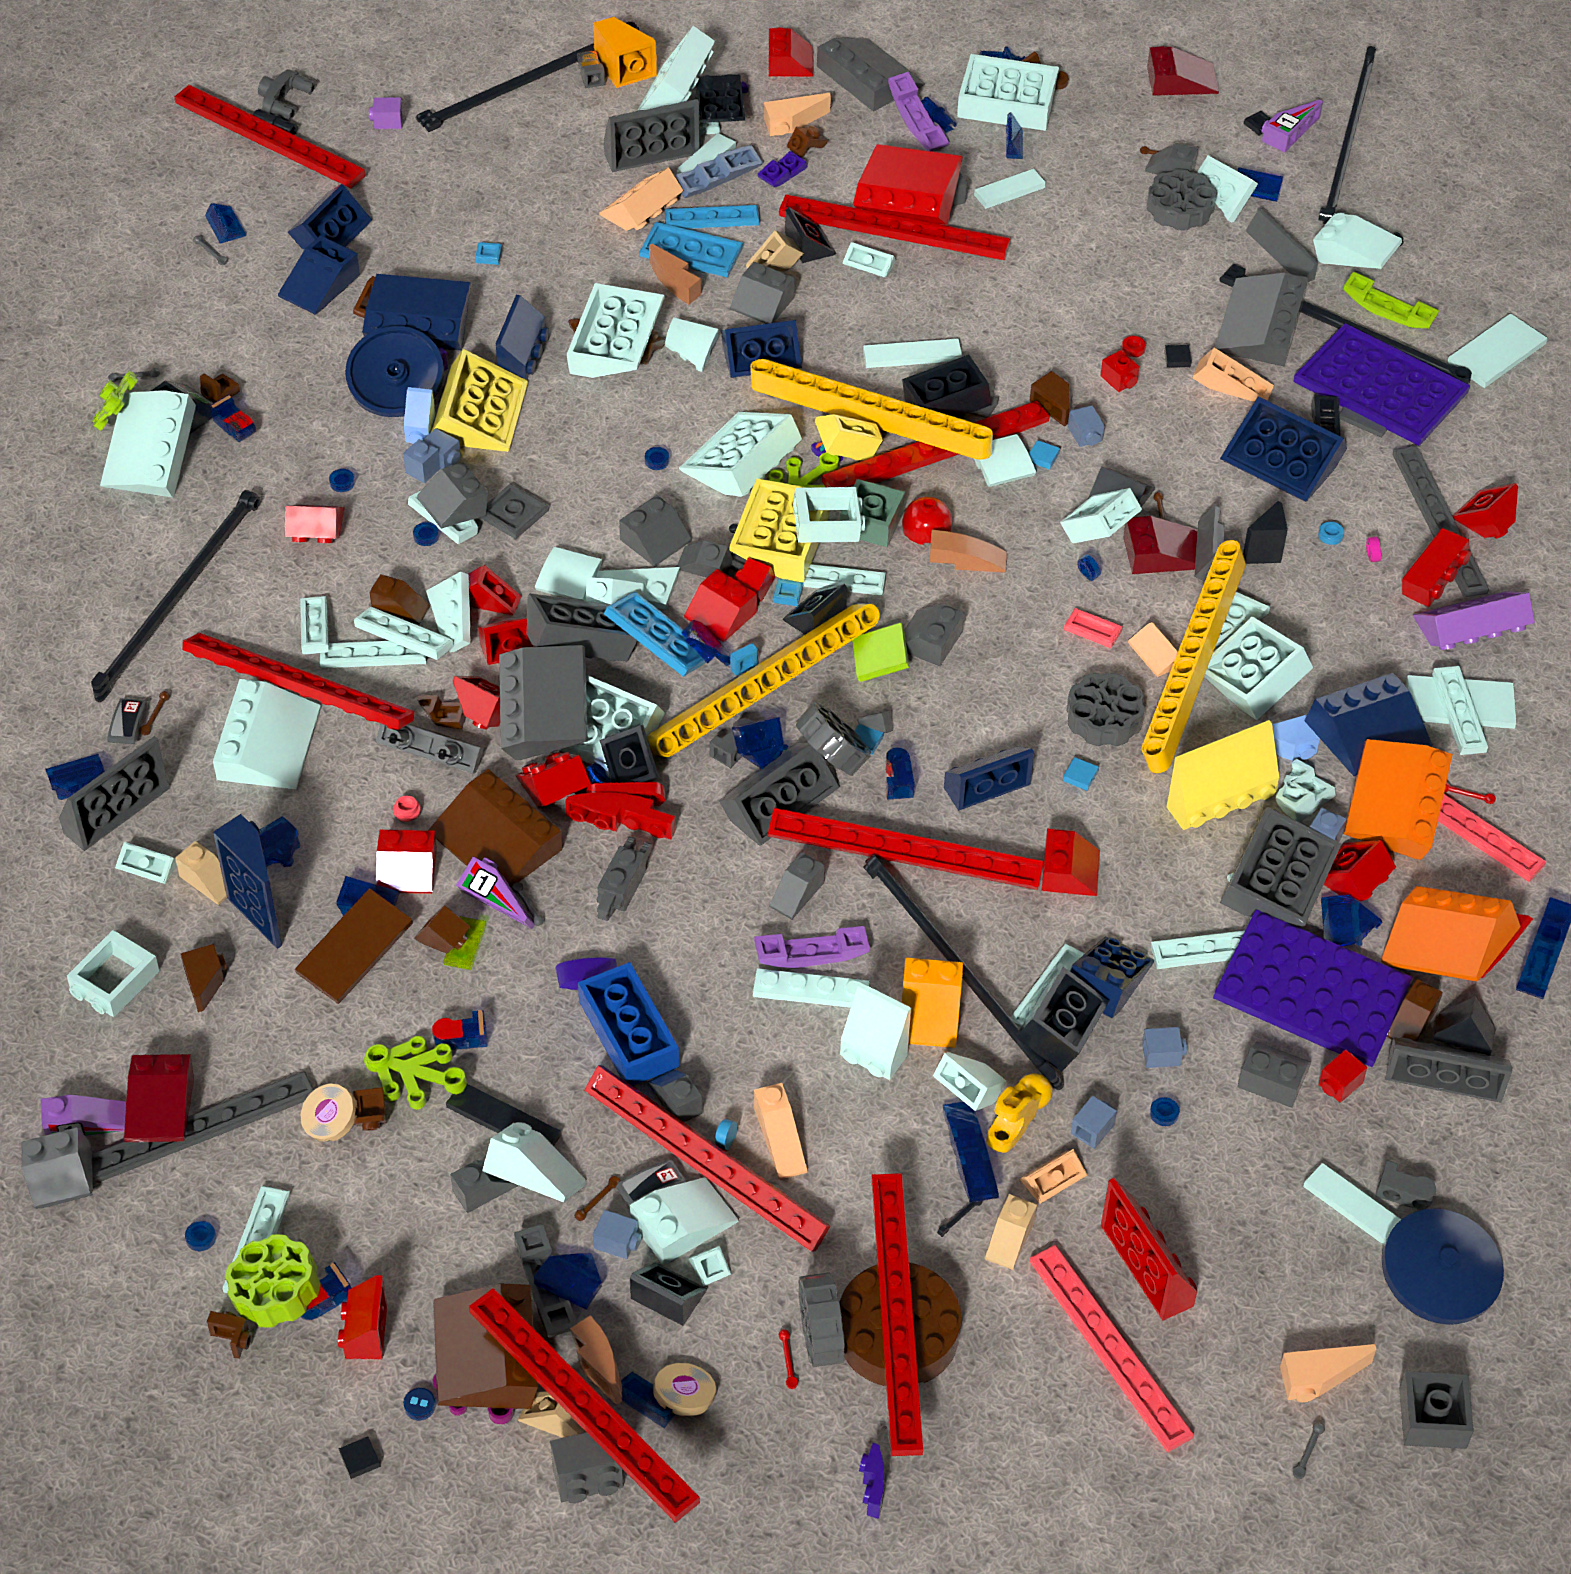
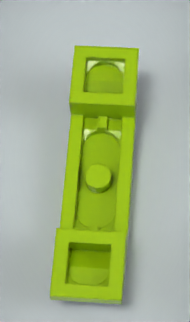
M1354 271L1345 283L1344 291L1360 306L1373 314L1408 327L1430 328L1439 314V310L1417 301L1413 307L1374 289L1375 281Z

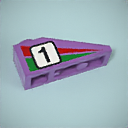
M1316 100L1277 113L1264 123L1262 127V142L1286 152L1320 118L1323 101Z
M472 857L456 886L471 897L532 929L535 926L532 919L504 876L497 870L498 865L485 857L482 861Z
M64 1095L41 1099V1121L45 1135L77 1127L85 1136L124 1131L126 1101L78 1095Z

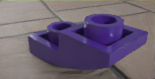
M789 151L778 162L771 160L757 173V176L772 187H778L805 170L807 163Z
M582 958L559 963L555 967L559 988L578 990V982L616 968L617 963L615 958Z
M872 1443L869 1454L863 1453L859 1472L864 1473L863 1484L867 1485L863 1497V1503L867 1504V1516L879 1519L884 1490V1464L879 1444Z

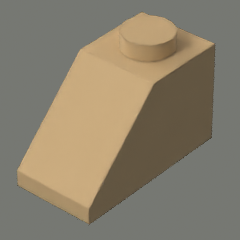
M775 230L745 266L748 268L753 262H757L783 272L790 269L803 252L793 239Z
M194 841L175 857L179 877L218 905L227 898L220 863L212 852Z
M1010 1194L1008 1195L998 1217L985 1256L986 1260L1012 1270L1014 1269L1034 1225L1037 1204Z
M547 1391L536 1393L532 1408L523 1409L518 1418V1421L562 1438L585 1432Z

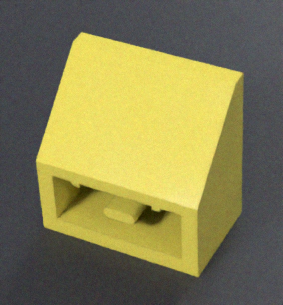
M835 414L818 416L815 419L825 450L831 455L864 461L874 456L883 441L878 426L875 423Z

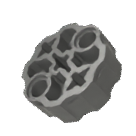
M1175 169L1172 172L1160 173L1154 177L1153 184L1149 186L1147 211L1153 215L1154 221L1162 226L1173 227L1176 230L1202 227L1209 222L1211 214L1214 213L1216 188L1211 186L1209 179L1204 175L1191 173L1185 169Z
M1116 673L1088 674L1083 677L1080 683L1073 685L1069 691L1066 709L1068 713V726L1074 734L1080 735L1085 739L1086 743L1091 745L1120 746L1128 743L1129 738L1134 734H1138L1143 725L1145 714L1144 694L1138 685L1130 683L1123 675Z
M813 702L796 721L797 729L803 734L807 742L832 765L850 776H853L871 757L869 747L862 741L859 735L840 719L838 715L829 708L822 706L819 702Z
M830 1272L799 1276L798 1295L801 1322L810 1364H812V1368L844 1363L845 1347L841 1311L833 1276L830 1275Z

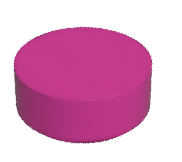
M1377 536L1366 539V551L1371 562L1381 561V548Z

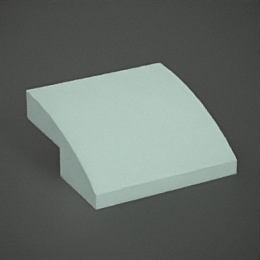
M1017 434L992 440V455L984 460L974 459L978 469L981 468L988 487L1036 474L1031 458Z
M553 547L540 572L535 589L568 599L585 601L587 577L596 578L602 564V559Z

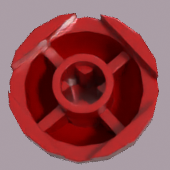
M929 496L919 497L913 500L904 511L902 519L903 533L909 540L917 544L931 543L932 530L951 532L952 515L950 509L942 500Z

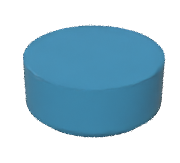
M1325 522L1319 527L1318 537L1326 544H1338L1343 540L1344 528L1336 522Z
M729 1119L721 1121L715 1135V1144L725 1150L730 1149L737 1134V1122Z

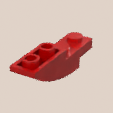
M595 792L567 796L565 800L566 816H569L576 822L584 821L594 824L601 830L610 829L617 832L620 824H623L631 830L639 829L649 832L656 838L672 839L675 833V816L654 810V800L622 793Z

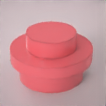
M412 796L398 798L393 806L394 816L400 821H412L421 812L419 802Z

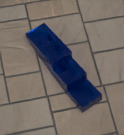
M1552 897L1549 898L1516 987L1517 991L1542 1000L1544 999L1571 924V904Z
M965 1102L944 1104L943 1115L949 1129L951 1146L956 1156L957 1170L969 1202L999 1198L992 1164L975 1110Z

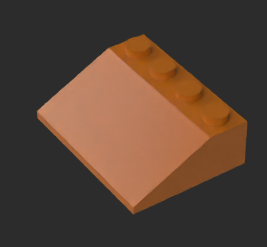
M1367 739L1364 744L1343 834L1362 841L1381 840L1388 850L1422 860L1433 845L1453 754L1427 745Z
M1416 886L1401 904L1381 962L1387 966L1478 982L1521 926L1511 900Z

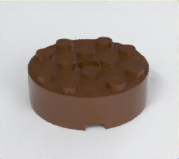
M909 1262L918 1383H926L941 1374L949 1366L956 1354L960 1337L961 1309L953 1289L941 1276L924 1266ZM874 1265L862 1271L850 1281L839 1301L844 1335V1358L859 1375L875 1384L886 1386L877 1265Z

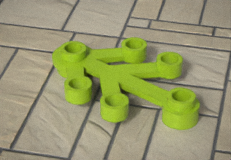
M129 370L124 375L119 386L110 380L100 392L99 397L105 400L102 409L97 412L92 420L93 426L99 431L108 422L107 416H110L112 413L117 415L124 406V402H122L123 394L126 389L130 391L138 381L137 375Z
M827 452L821 454L819 466L799 480L798 472L801 470V461L795 457L789 458L786 461V469L789 471L788 484L807 488L825 487V485L810 484L825 473L838 470L839 457ZM780 470L770 471L768 481L782 483L783 473Z
M415 1036L408 1042L390 1049L381 1044L373 1045L365 1053V1066L371 1072H378L382 1087L384 1088L385 1100L390 1102L396 1101L401 1095L398 1084L392 1081L389 1069L398 1071L407 1089V1100L412 1109H421L426 1104L424 1092L418 1088L414 1077L444 1085L445 1090L452 1094L461 1093L467 1085L464 1071L460 1068L453 1067L445 1072L424 1067V1065L434 1061L441 1064L448 1063L453 1057L448 1044H439L435 1049L427 1051L425 1039L421 1036ZM422 1044L420 1047L414 1048V1046ZM442 1052H447L445 1055H439ZM408 1053H412L415 1056L407 1060L397 1059ZM389 1090H395L392 1093H387ZM420 1097L418 1101H413V1099Z

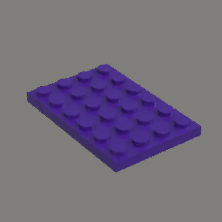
M1346 323L1295 374L1293 381L1318 395L1338 396L1339 406L1346 407L1387 428L1386 430L1418 446L1468 394L1470 385Z
M1256 909L1215 990L1213 999L1338 1054H1341L1346 1049L1363 1064L1373 1068L1413 977Z

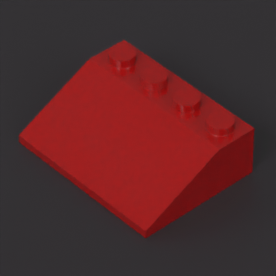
M876 144L858 181L853 206L858 209L947 225L963 157L960 155Z
M1115 1178L1108 1181L1101 1227L1162 1321L1194 1307L1198 1293L1195 1282L1192 1278H1187L1182 1270L1179 1258L1176 1254H1171L1166 1246L1163 1234L1160 1230H1155L1151 1224L1147 1210L1143 1206L1140 1207L1136 1199Z

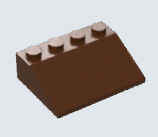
M489 769L470 781L429 828V831H435L436 840L466 866H468L472 857L480 861L485 857L498 865L497 870L504 876L511 888L514 883L520 882L562 851L561 830Z
M499 1283L434 1299L437 1406L532 1408L538 1388L537 1381L469 1312V1305L494 1288L534 1329L531 1285Z

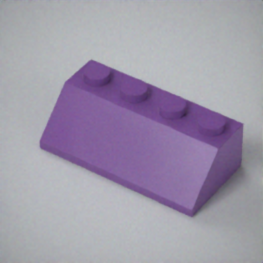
M1504 591L1413 614L1431 646H1439L1440 650L1455 648V643L1463 641V644L1475 643L1479 641V637L1487 635V638L1499 637L1503 635L1502 631L1509 629L1510 632L1523 631L1526 629L1525 625L1535 623L1530 594L1528 592Z

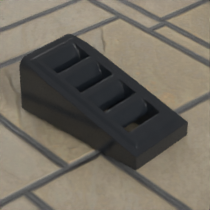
M1314 395L1311 402L1313 423L1328 431H1334V434L1340 436L1339 397ZM1320 410H1331V412H1322ZM1320 417H1332V419H1321ZM1321 424H1333V426H1321Z

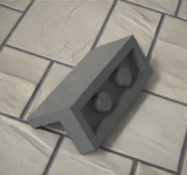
M1216 505L1198 521L1194 577L1204 582L1217 549L1224 542L1225 526L1219 524V507Z

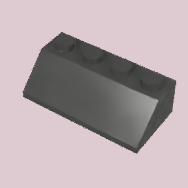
M531 593L528 595L527 636L533 647L583 645L586 658H602L613 662L616 660L627 662L637 642L634 637L604 615L609 604Z
M808 742L794 745L721 798L719 802L729 820L761 846L772 838L768 837V830L774 808L804 814L840 787L822 755Z
M1393 1037L1385 1080L1501 1103L1513 1067L1509 1059L1500 1058L1495 1055H1483L1464 1049H1452L1438 1044H1427L1408 1038Z

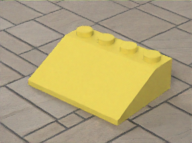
M463 349L451 365L432 431L437 428L459 440L460 446L508 452L528 381Z
M756 479L729 550L746 560L751 558L771 566L774 575L778 578L804 583L819 542L798 543L793 511L795 488L807 487ZM808 510L810 521H827L830 515V510Z
M1270 720L1175 757L1167 808L1183 830L1190 827L1198 828L1207 820L1215 817L1217 819L1222 818L1232 810L1237 808L1245 809L1252 802L1259 799L1267 800L1276 793L1279 771L1273 726Z

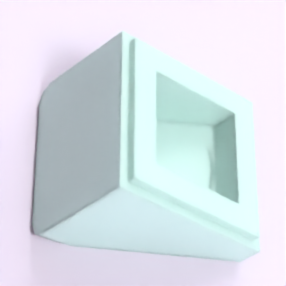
M720 1246L713 1247L688 1258L703 1286L731 1275Z

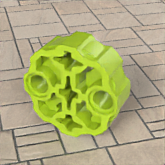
M281 1234L271 1235L267 1239L251 1241L240 1249L235 1261L228 1265L225 1273V1280L228 1283L229 1289L227 1294L240 1317L254 1321L259 1327L265 1328L275 1327L279 1323L294 1321L306 1312L311 1300L318 1296L321 1283L317 1277L318 1268L308 1248L302 1242L292 1241L287 1235Z

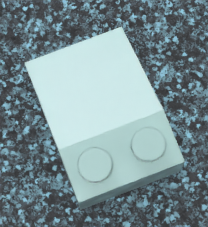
M1334 213L1313 239L1317 259L1320 263L1381 269L1402 243V239L1356 215Z
M860 982L857 986L841 1038L840 1055L851 1064H859L867 1068L872 1075L876 1077L883 1076L890 1080L908 1054L911 1008Z
M513 1123L491 1138L482 1170L486 1173L565 1202L586 1184L587 1180L541 1133L531 1130V1126L525 1123Z
M706 1177L655 1190L630 1204V1218L638 1221V1233L642 1235L643 1240L663 1266L739 1222L738 1218Z

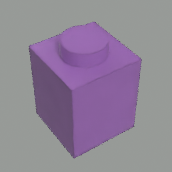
M401 97L374 98L373 107H369V120L374 121V129H402Z

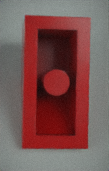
M486 565L468 573L469 604L473 608L508 615L515 614L521 599V595Z

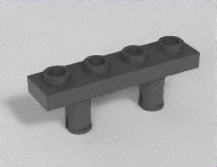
M380 723L375 741L376 743L470 773H476L483 751L481 746L412 724H408L399 730H393Z

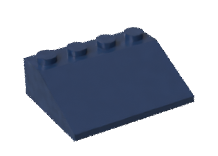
M376 274L365 310L362 333L366 336L380 328L404 326L424 333L435 343L438 349L462 351L471 282Z
M1258 396L1220 460L1307 502L1335 470L1346 452L1347 446L1343 437Z
M1394 673L1316 698L1304 720L1353 776L1358 774L1364 744L1367 739L1433 746L1410 691Z
M240 814L213 831L226 896L278 949L282 944L267 865L263 855L264 848L259 838L261 832L255 822H249Z

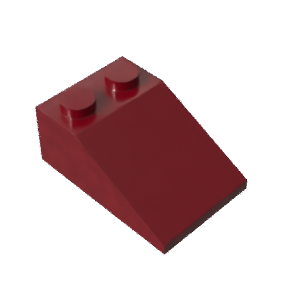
M1149 47L1147 70L1152 96L1219 94L1213 63L1174 47Z
M1153 516L1133 517L1125 523L1123 539L1132 574L1195 570L1197 529Z
M191 1054L132 1055L127 1083L124 1142H181L185 1140L194 1084Z

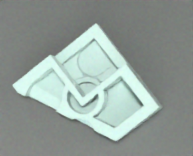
M673 317L666 336L665 346L671 351L677 352L683 360L686 361L688 359L696 365L698 371L702 372L710 358V351L718 338V329Z
M1296 758L1292 762L1293 769L1290 775H1286L1284 786L1279 789L1276 795V802L1291 819L1300 822L1336 796L1335 787L1315 777L1314 768Z

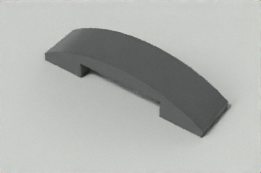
M543 1224L514 1232L528 1284L531 1285V1293L548 1338L570 1332V1328L575 1326L577 1322L571 1304L565 1295Z

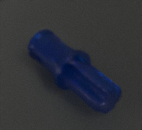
M929 97L921 99V103L933 123L936 122L946 133L954 130L950 124L956 127L957 123L945 113L943 107H939Z

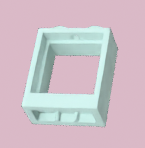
M856 487L795 488L793 511L798 543L859 542L860 531L865 530V517L860 516V513H862V498L857 497ZM808 510H848L850 521H810Z
M1127 488L1091 496L1060 523L1070 541L1078 543L1110 537L1139 513L1142 508L1132 490Z
M112 930L67 975L70 986L69 991L76 999L80 1001L85 999L90 1002L98 1013L104 1014L106 1012L115 1017L159 972V967L155 955ZM111 955H114L135 969L108 994L87 981V979Z

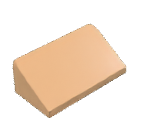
M1153 622L1147 624L1128 640L1130 646L1157 677L1171 671L1178 651Z
M1074 1149L1061 1153L1019 1179L1040 1204L1087 1176V1173Z

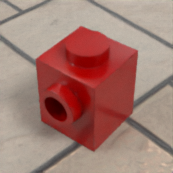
M1119 350L1102 359L1100 376L1115 390L1121 392L1126 388L1131 389L1136 385L1140 366L1122 350Z
M747 558L743 568L737 571L734 580L757 593V601L762 602L775 575L771 566Z
M1345 1049L1322 1069L1318 1085L1328 1096L1334 1097L1341 1103L1363 1084L1368 1067Z

